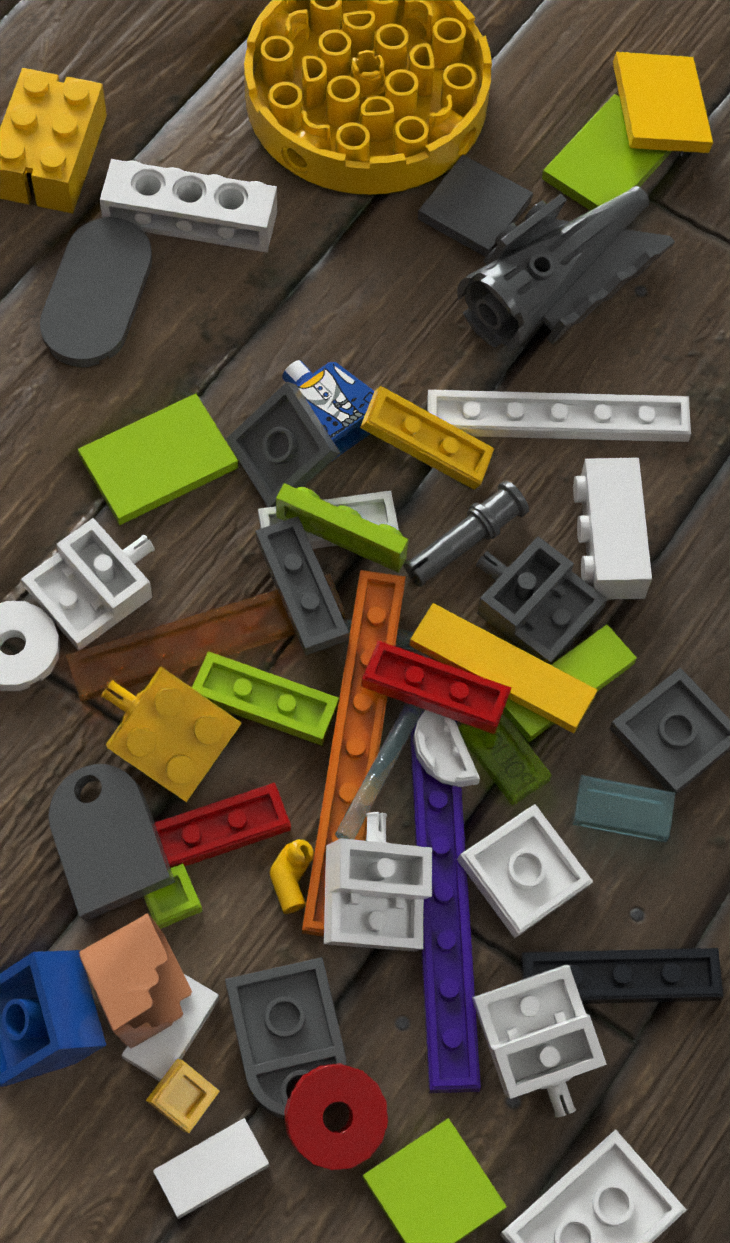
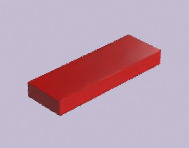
M379 640L361 682V687L492 734L496 733L511 692V687Z
M276 783L155 822L170 869L180 864L188 866L291 831V824Z

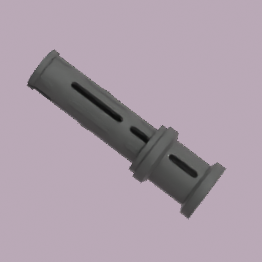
M501 482L496 493L481 504L475 502L469 507L467 517L411 560H407L403 564L406 573L410 579L416 575L417 578L414 580V583L422 587L429 579L483 538L486 540L496 538L500 534L501 527L516 516H525L529 512L526 499L511 482Z

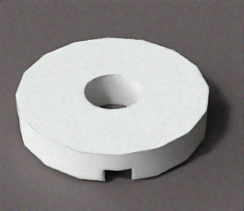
M5 601L0 603V649L2 644L9 638L17 637L26 642L24 649L15 655H7L0 650V691H21L30 688V684L36 683L40 679L42 681L49 676L59 659L60 639L53 620L42 608L26 601Z

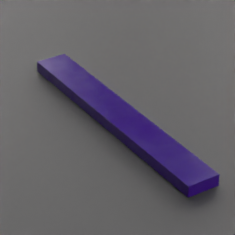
M410 711L409 732L416 846L432 848V897L424 899L423 949L421 950L429 1093L479 1092L481 1085L476 1008L472 997H475L468 883L467 873L457 860L459 855L465 851L462 789L458 786L441 783L424 770L416 758L413 743L417 721L424 711Z

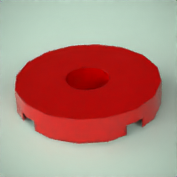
M341 1063L320 1065L304 1074L296 1083V1087L291 1092L290 1099L288 1098L284 1110L286 1132L295 1150L313 1165L330 1170L353 1168L369 1159L382 1143L388 1124L387 1102L378 1084L362 1070ZM333 1102H343L349 1110L347 1124L337 1131L328 1130L323 1122L325 1109Z

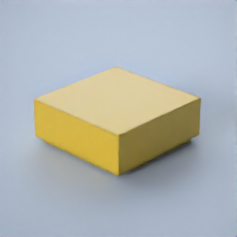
M176 1059L146 1101L183 1132L190 1133L220 1091L186 1062Z

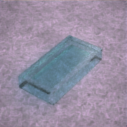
M581 775L572 825L667 842L670 837L675 792Z

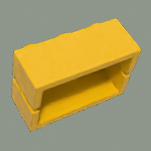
M22 68L0 127V199L29 204L31 193L27 173H32L31 178L37 206L74 213L107 117L102 83L67 76L63 83L59 82V75Z

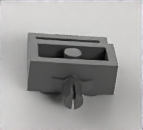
M539 536L509 567L491 555L489 551H486L476 564L477 568H480L496 581L480 598L477 614L525 652L550 665L556 662L606 605L607 598L572 572L574 563Z

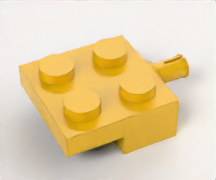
M162 666L146 688L136 696L114 680L108 684V688L123 698H118L107 689L101 695L102 698H105L124 711L122 722L106 743L107 748L185 802L188 801L242 724Z

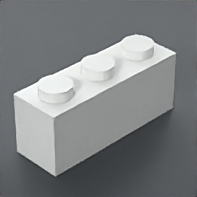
M639 458L585 459L581 476H575L573 484L575 503H582L583 516H578L577 520L579 543H586L587 556H582L581 578L605 596L607 600L645 599L652 581Z

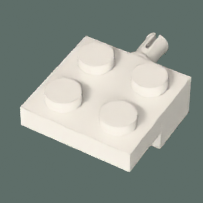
M92 518L56 544L58 553L21 578L23 587L49 615L77 650L80 651L152 598L150 581L136 567L135 563L155 551L152 542L147 539V536L142 535L122 550L98 522Z
M369 812L366 814V841L340 838L326 845L324 944L413 952L422 950L424 899L432 897V848L386 842L387 814L383 812L380 814L379 812Z
M563 965L472 997L504 1094L512 1099L537 1089H547L555 1111V1117L565 1116V1111L568 1114L575 1112L576 1108L573 1105L566 1081H569L573 1076L607 1064L590 1015L586 1014L570 966Z

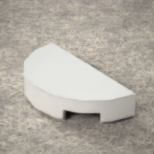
M425 710L417 721L413 738L416 758L424 770L444 784L458 787L479 784L480 777L455 720Z

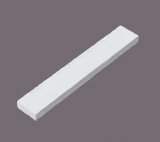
M428 390L427 395L428 412L474 437L689 442L691 436L689 396Z

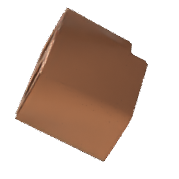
M148 913L79 952L82 964L97 993L96 995L112 1031L129 1048L132 1049L167 1029L173 1022L182 1017L183 1011L180 1001L191 996L192 990L164 933Z

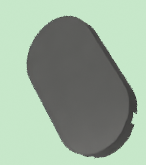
M99 218L81 226L70 238L40 317V330L44 343L49 348L50 353L60 362L75 367L94 366L99 364V360L105 359L108 356L109 359L112 358L125 344L152 267L150 241L140 227L121 218Z

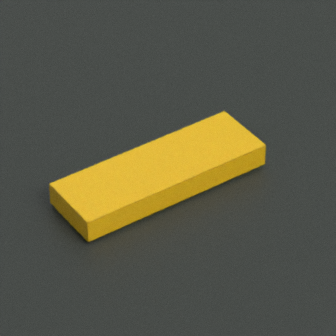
M382 386L374 391L360 426L361 429L473 490L482 484L495 449Z

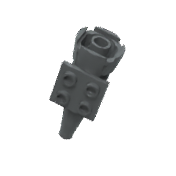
M633 186L623 194L571 221L556 219L567 200L560 194L548 204L544 200L538 202L526 214V221L518 227L511 223L504 228L495 238V242L498 245L483 261L486 266L467 275L458 284V300L465 296L469 307L463 314L476 334L487 344L495 348L502 343L507 346L505 351H512L521 345L543 321L551 330L547 339L553 345L573 325L581 323L602 302L611 299L631 279L640 276L675 243L668 235L626 229L649 206V198L646 192L638 186Z

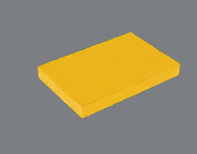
M616 52L613 66L630 148L709 153L713 139L694 57Z

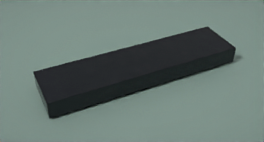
M718 948L522 952L521 954L522 980L563 965H569L582 1004L720 1001L723 998Z

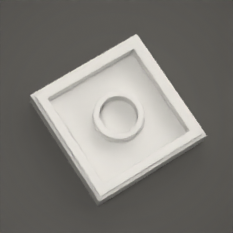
M536 804L461 853L457 858L458 862L514 938L521 935L593 883V880Z

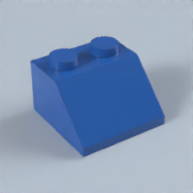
M80 950L32 952L0 973V1087L74 1065L106 1046L88 976L79 956Z

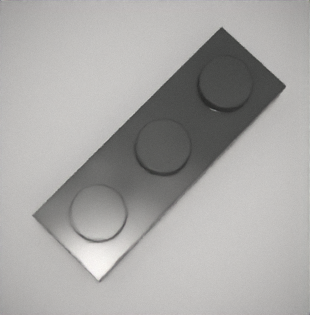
M296 516L256 530V541L305 656L348 641L349 631L299 517Z

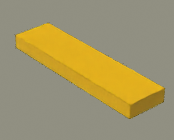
M432 603L410 639L409 646L441 663L511 687L508 699L573 734L597 693V689L434 603Z

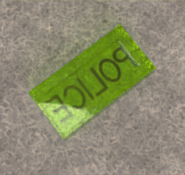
M504 712L495 734L464 723L458 726L466 746L512 806L551 780L552 774Z

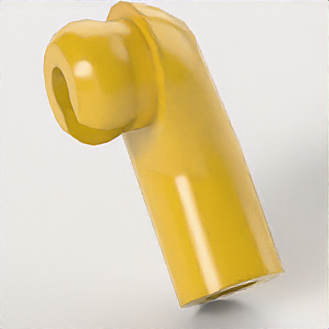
M297 839L292 843L286 844L269 872L283 914L297 912L306 906L298 882L308 868L309 863L313 860L314 850L311 844L305 840Z

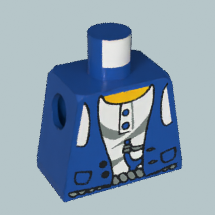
M301 360L293 362L285 369L282 379L285 382L298 386L340 451L337 457L370 435L369 432L361 429L360 426L374 390L336 362H329L314 373Z

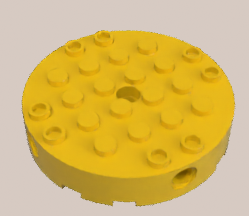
M272 0L260 13L247 39L244 78L246 109L249 121L259 141L274 159L295 175L313 184L339 192L368 195L387 194L418 187L450 170L462 155H466L481 133L488 106L492 66L491 53L486 36L481 35L474 23V15L460 0Z

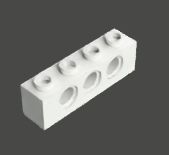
M111 159L100 197L102 218H121L134 223L144 232L268 252L277 215V186L266 185L259 181L247 182L229 179L217 174L205 175L187 172L174 167L163 168L145 165L137 161Z

